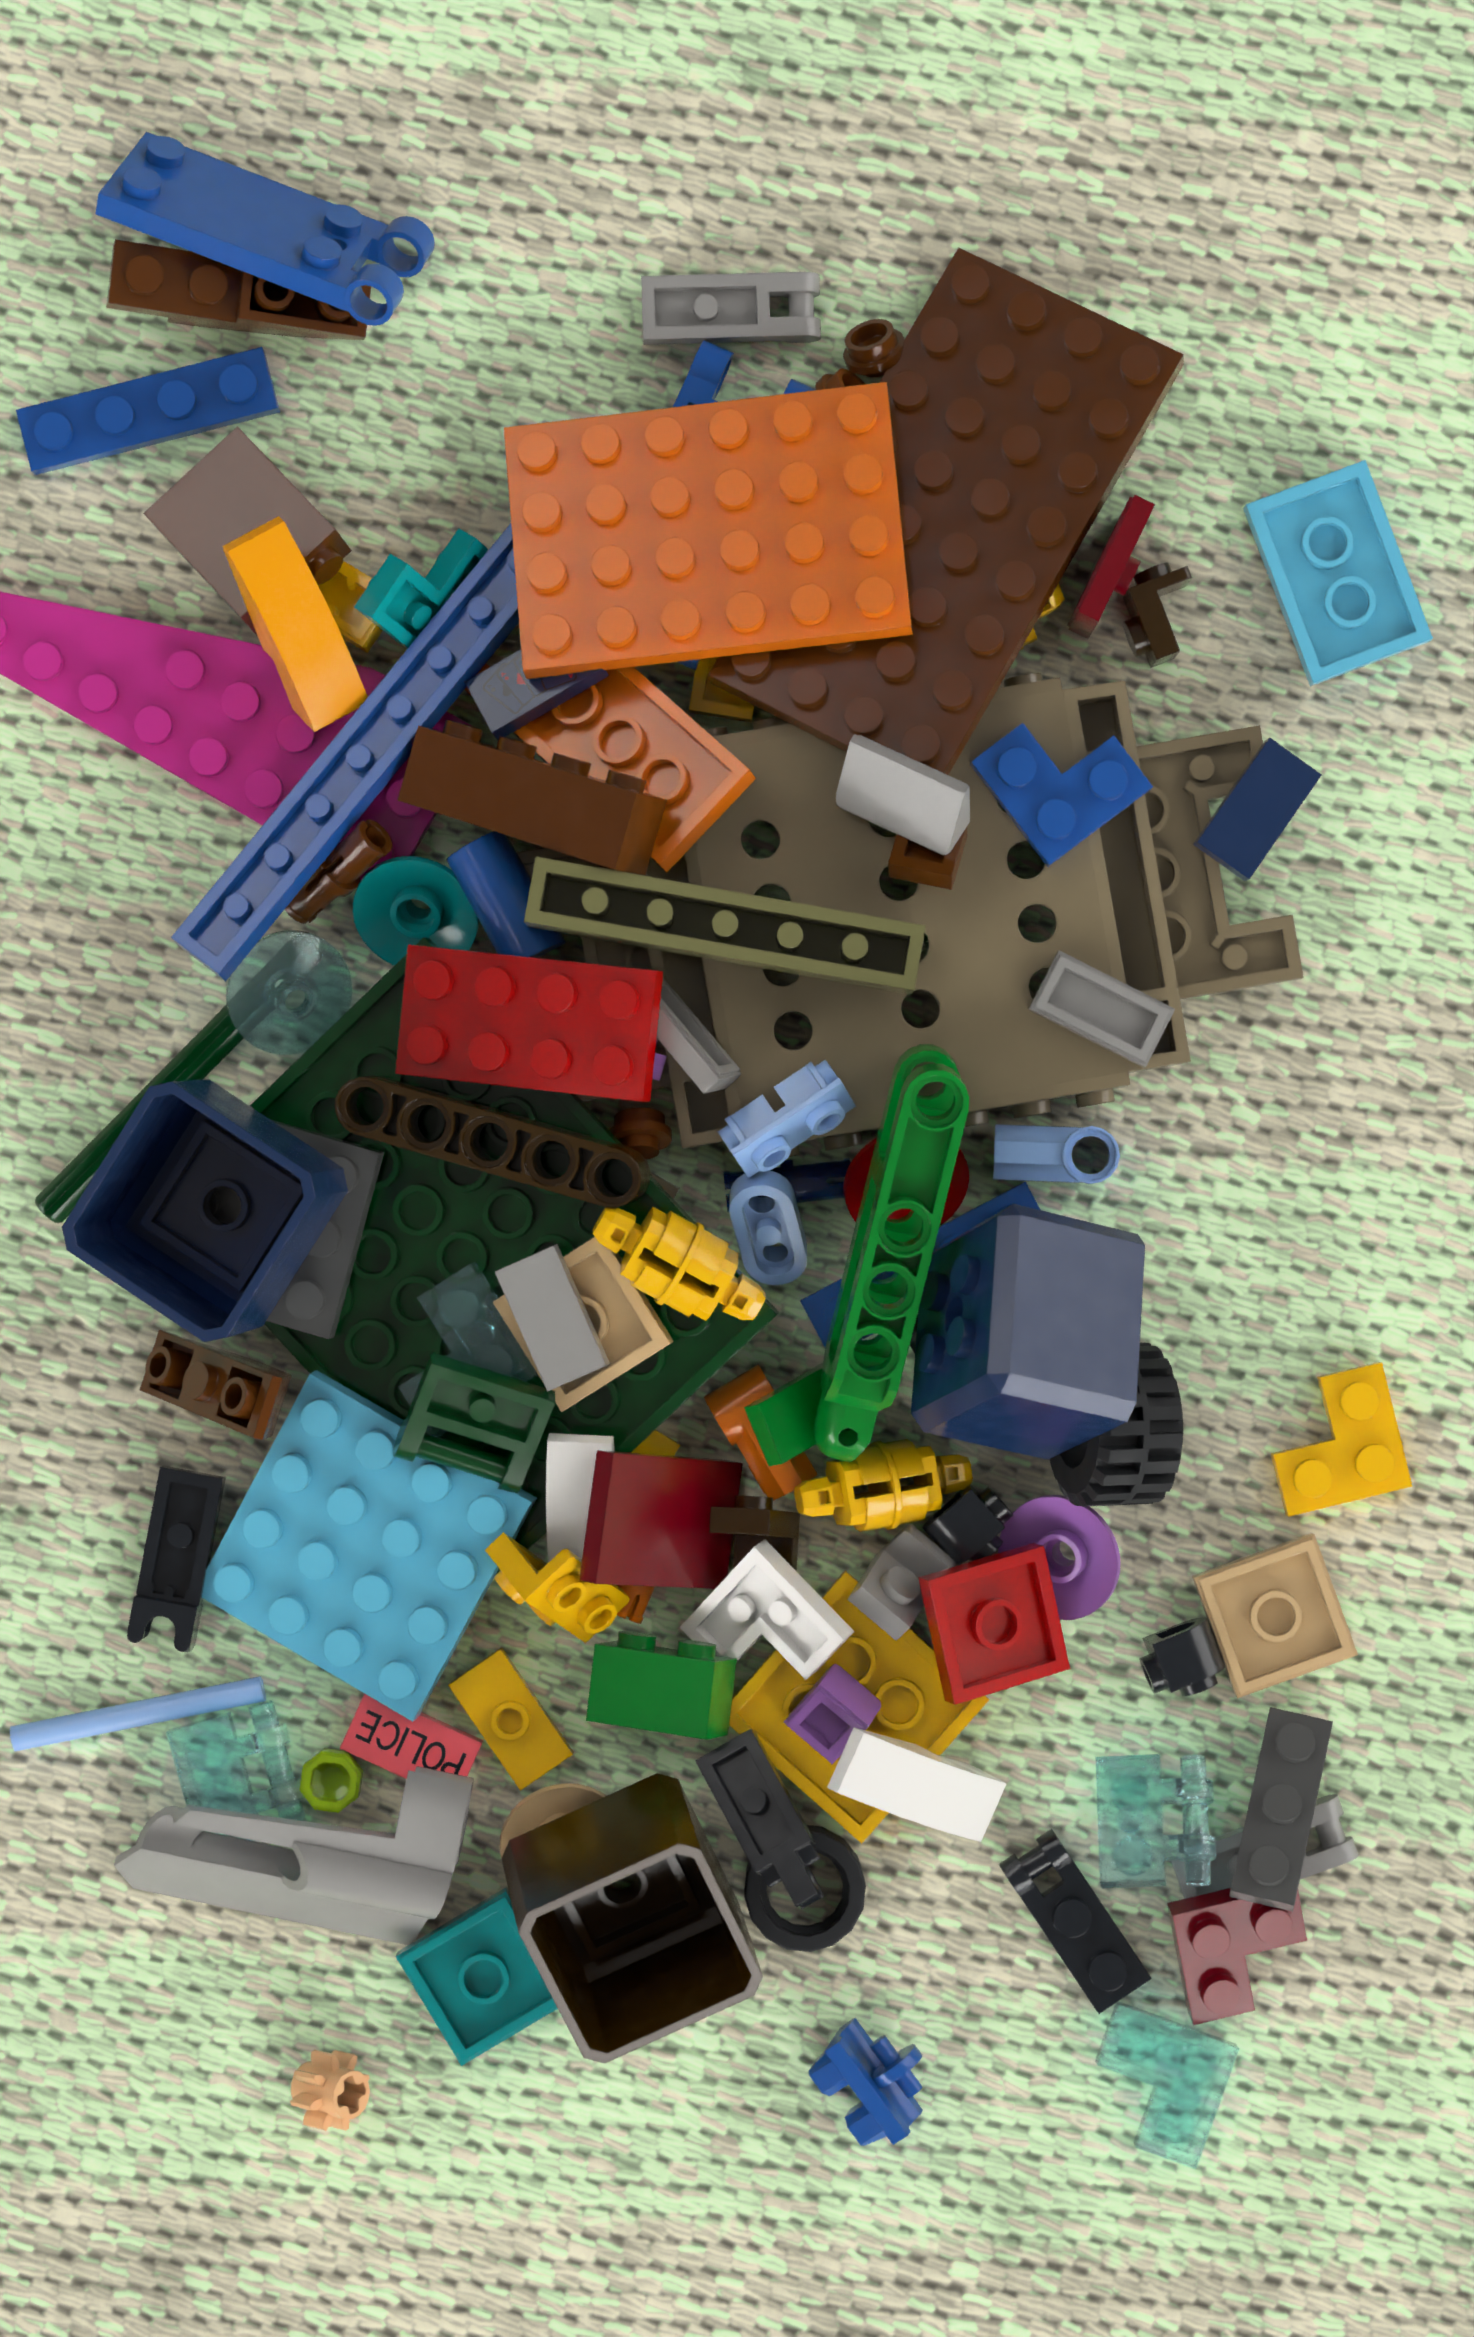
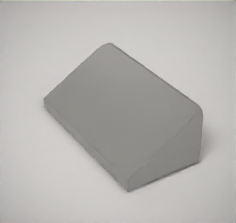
M853 735L849 742L836 792V805L941 855L949 854L970 823V790L968 784L866 737Z

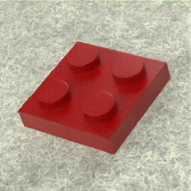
M1031 1543L918 1577L946 1702L956 1705L1070 1669L1043 1545Z

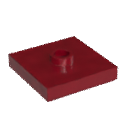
M1137 495L1129 498L1067 624L1069 626L1068 630L1089 639L1113 591L1125 596L1141 563L1140 560L1132 557L1131 554L1155 504Z

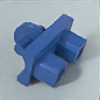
M856 2018L839 2028L825 2051L816 2059L809 2070V2076L822 2094L830 2097L849 2085L861 2102L850 2108L844 2118L847 2128L861 2146L886 2136L893 2145L909 2135V2126L923 2111L913 2097L923 2086L911 2071L922 2058L919 2049L915 2044H911L897 2052L885 2035L873 2042Z

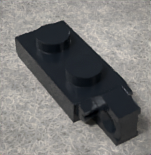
M750 1728L695 1760L756 1874L762 1875L768 1887L771 1888L782 1881L795 1906H800L801 1909L825 1897L809 1868L810 1864L821 1859L814 1846L816 1842L755 1730Z

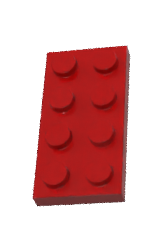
M408 945L395 1074L650 1102L663 971Z

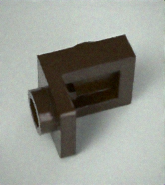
M1166 562L1139 572L1133 578L1136 586L1128 588L1123 597L1131 617L1123 621L1126 638L1135 657L1145 654L1150 668L1175 659L1180 652L1160 597L1184 588L1189 584L1192 576L1188 566L1172 571L1169 563Z
M735 1495L734 1508L711 1506L709 1532L735 1535L733 1569L754 1546L766 1539L797 1571L799 1513L773 1510V1498Z

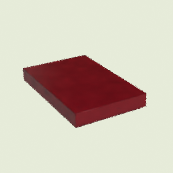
M597 1450L579 1580L608 1585L715 1589L728 1575L733 1534L709 1532L711 1506L734 1508L735 1495H739L743 1463L722 1459Z

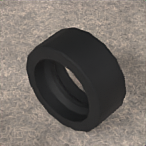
M807 1825L816 1842L814 1846L817 1852L829 1858L837 1867L843 1883L842 1897L835 1911L822 1922L812 1925L793 1924L781 1918L770 1904L767 1894V1883L762 1875L755 1873L750 1862L746 1867L744 1898L752 1922L766 1939L787 1950L813 1952L835 1945L852 1931L864 1909L866 1883L859 1858L843 1837L822 1826Z

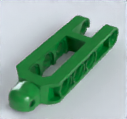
M919 1044L909 1048L899 1057L894 1067L826 1341L820 1381L822 1394L815 1418L813 1434L816 1446L821 1453L837 1460L852 1462L865 1450L871 1442L878 1412L891 1406L898 1393L969 1111V1094L963 1079L960 1077L954 1059L945 1049L933 1044ZM923 1062H933V1063H936V1064H931V1063H929V1064L923 1065V1066H921V1067L916 1068V1069L911 1073V1070H912L917 1064H920V1063H923ZM928 1083H944L937 1093L929 1096L918 1094L919 1090ZM901 1208L911 1209L906 1216L899 1219L888 1218L891 1213ZM885 1271L895 1272L891 1277L883 1280L873 1279ZM868 1334H878L870 1340H859Z

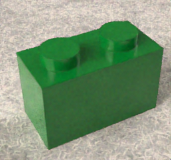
M619 1631L617 1641L595 1644L586 1721L704 1740L728 1735L737 1658L715 1655L716 1644L701 1641L678 1640L677 1649L657 1647L656 1635L631 1631Z

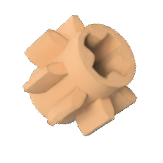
M313 2050L311 2051V2061L302 2064L295 2070L291 2082L292 2100L290 2103L291 2106L307 2110L304 2115L303 2125L324 2131L329 2127L346 2131L349 2129V2119L358 2117L365 2110L370 2094L368 2083L370 2078L369 2075L354 2070L357 2063V2055L334 2050L332 2053Z

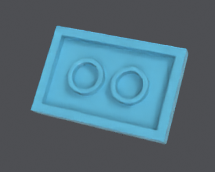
M1366 460L1245 505L1243 508L1310 687L1423 645L1433 639Z

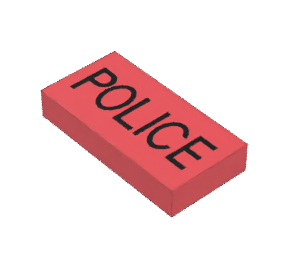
M364 1693L340 1749L407 1779L408 1771L415 1772L417 1766L468 1776L484 1740L422 1712L412 1722Z

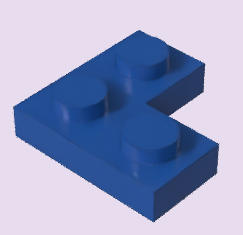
M1024 723L1020 724L970 763V766L1047 867L1153 788L1152 784L1115 736H1112L1062 774Z

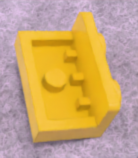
M504 1532L485 1549L501 1570L494 1576L495 1581L513 1601L519 1605L526 1601L535 1614L547 1625L552 1626L557 1623L585 1644L596 1633L609 1627L616 1618L617 1613L630 1600L628 1595L618 1585L594 1584L580 1581L582 1559L569 1549L561 1550L547 1564Z

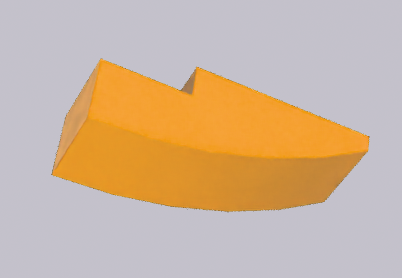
M278 516L222 546L261 646L274 660L291 706L298 716L316 732L358 709L368 696L324 596L285 522Z

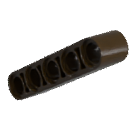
M364 1076L349 1080L340 1088L335 1098V1112L338 1121L346 1130L356 1135L603 1207L617 1208L635 1202L645 1194L650 1185L651 1171L647 1160L640 1152L630 1147L385 1076ZM367 1087L376 1090L381 1095L384 1103L383 1113L375 1123L365 1121L359 1115L357 1109V1099L360 1093ZM427 1105L438 1108L443 1113L446 1121L443 1135L437 1141L425 1138L418 1127V1117L422 1109ZM488 1123H495L505 1131L508 1139L507 1149L499 1159L487 1156L481 1150L479 1144L480 1133ZM549 1141H557L568 1150L570 1165L566 1173L561 1177L550 1175L542 1166L541 1152ZM611 1159H619L625 1162L631 1169L633 1175L632 1185L624 1195L614 1194L604 1185L602 1179L603 1169Z

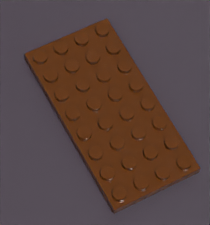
M959 247L904 339L901 358L897 364L886 370L879 382H887L913 635L718 657L708 674L711 684L847 752L853 735H861L947 775L951 772L1184 365V354Z

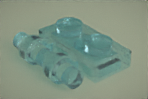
M273 1700L248 1707L255 1730L248 1734L237 1736L231 1712L175 1727L166 1732L186 1806L193 1805L259 1815V1812L277 1808L279 1818L306 1821L301 1800L305 1797L299 1790L301 1778H294L285 1744L291 1742L286 1723L279 1724ZM261 1752L270 1787L253 1792L243 1757Z
M1160 1754L1096 1757L1099 1872L1102 1889L1166 1886L1165 1861L1177 1860L1185 1864L1186 1885L1200 1887L1211 1884L1210 1861L1215 1860L1217 1854L1216 1838L1209 1835L1208 1805L1214 1802L1213 1781L1206 1778L1205 1756H1182L1180 1758L1181 1778L1162 1779ZM1178 1804L1182 1806L1183 1834L1164 1835L1163 1805Z

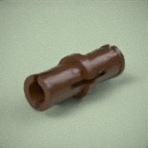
M371 819L362 820L357 824L356 828L334 848L285 908L288 915L299 923H311L338 896L346 897L358 888L360 876L381 857L386 856L391 851L392 841L387 831L379 823Z

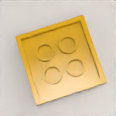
M845 1570L822 1595V1598L855 1632L807 1680L774 1649L733 1695L729 1726L739 1735L750 1728L755 1730L773 1765L862 1844L889 1813L827 1788L840 1757L831 1764L783 1723L823 1674L833 1664H837L880 1700L881 1708L866 1731L917 1744L936 1755H941L986 1705L989 1698L985 1695L956 1705L946 1702L934 1649L911 1628L896 1641L847 1599L858 1581Z

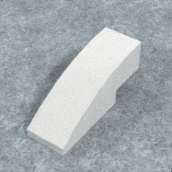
M853 1728L827 1788L899 1817L981 1842L1007 1783L966 1762L936 1755L917 1744Z

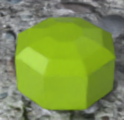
M324 1748L302 1766L299 1790L314 1810L339 1813L360 1796L363 1769L350 1753L344 1750Z

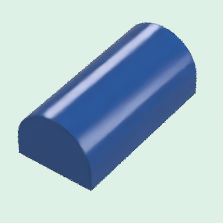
M495 831L490 832L463 846L446 859L497 954L539 958L566 943L559 932L530 928L525 924L524 918L531 878L507 835Z

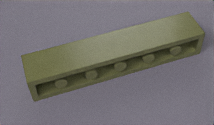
M536 856L524 918L525 924L530 928L910 995L915 990L926 925Z

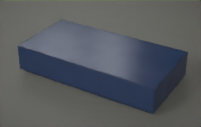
M1272 738L1266 739L1193 845L1243 881L1249 880L1322 774Z

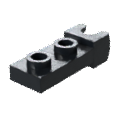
M164 1465L160 1467L137 1585V1595L133 1599L127 1630L128 1641L137 1643L147 1637L153 1619L156 1616H163L168 1618L175 1627V1648L180 1652H190L193 1650L203 1607L202 1593L206 1570L210 1564L226 1477Z

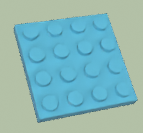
M316 1370L309 1374L208 1565L202 1598L413 1722L420 1716L499 1569L485 1549L503 1532L515 1540L537 1497L521 1488L518 1494L498 1489L499 1482L419 1457H415L413 1462L394 1457V1444L403 1420Z

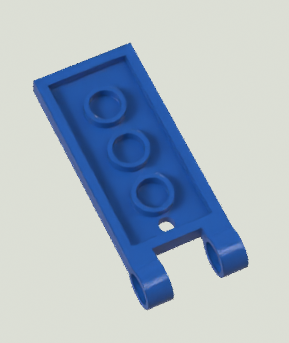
M149 132L142 136L98 194L95 212L98 216L347 311L359 322L372 326L384 324L390 319L404 294L403 284L399 277H412L418 274L431 256L435 246L431 230L426 224L414 217H398L388 225L362 215L353 207L330 203L185 147L174 138L157 136ZM393 238H402L409 241L417 250L418 256H409L401 252L394 244ZM367 259H368V260H371V261H374V262H376V263H379V264H375V263H374V264H367V265L363 266V264L365 263V261H366ZM367 285L376 288L383 294L387 303L380 304L372 301L365 295L361 286Z

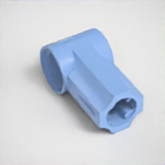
M995 1124L993 1180L1093 1184L1109 1178L1118 1167L1120 1158L1118 1144L1114 1137L1102 1128L1094 1126L1065 1127ZM1084 1137L1098 1138L1108 1149L1109 1157L1107 1164L1098 1173H1083L1076 1168L1072 1161L1073 1147L1078 1140Z

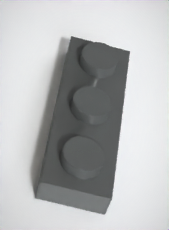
M1270 1707L1229 1897L1293 1912L1333 1721Z

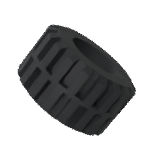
M1146 1342L1140 1343L1137 1402L1128 1422L1049 1459L1055 1480H1057L1061 1492L1065 1497L1069 1498L1070 1503L1073 1505L1090 1507L1153 1504V1502H1160L1164 1499L1166 1492L1171 1490L1181 1460L1183 1412L1180 1393L1172 1367L1157 1346H1151L1150 1343Z

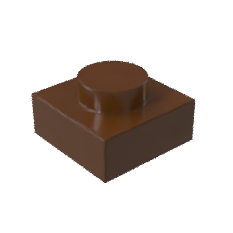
M967 827L951 852L947 855H941L897 834L888 861L889 877L952 890L968 836Z

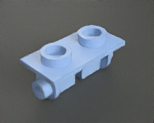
M826 1060L816 1066L810 1061L803 1068L774 1086L775 1091L785 1104L778 1111L774 1112L762 1094L731 1116L725 1118L728 1125L717 1132L748 1178L759 1171L764 1172L776 1168L789 1157L793 1148L813 1135H822L830 1132L843 1121L848 1111L856 1107L844 1084L836 1076Z

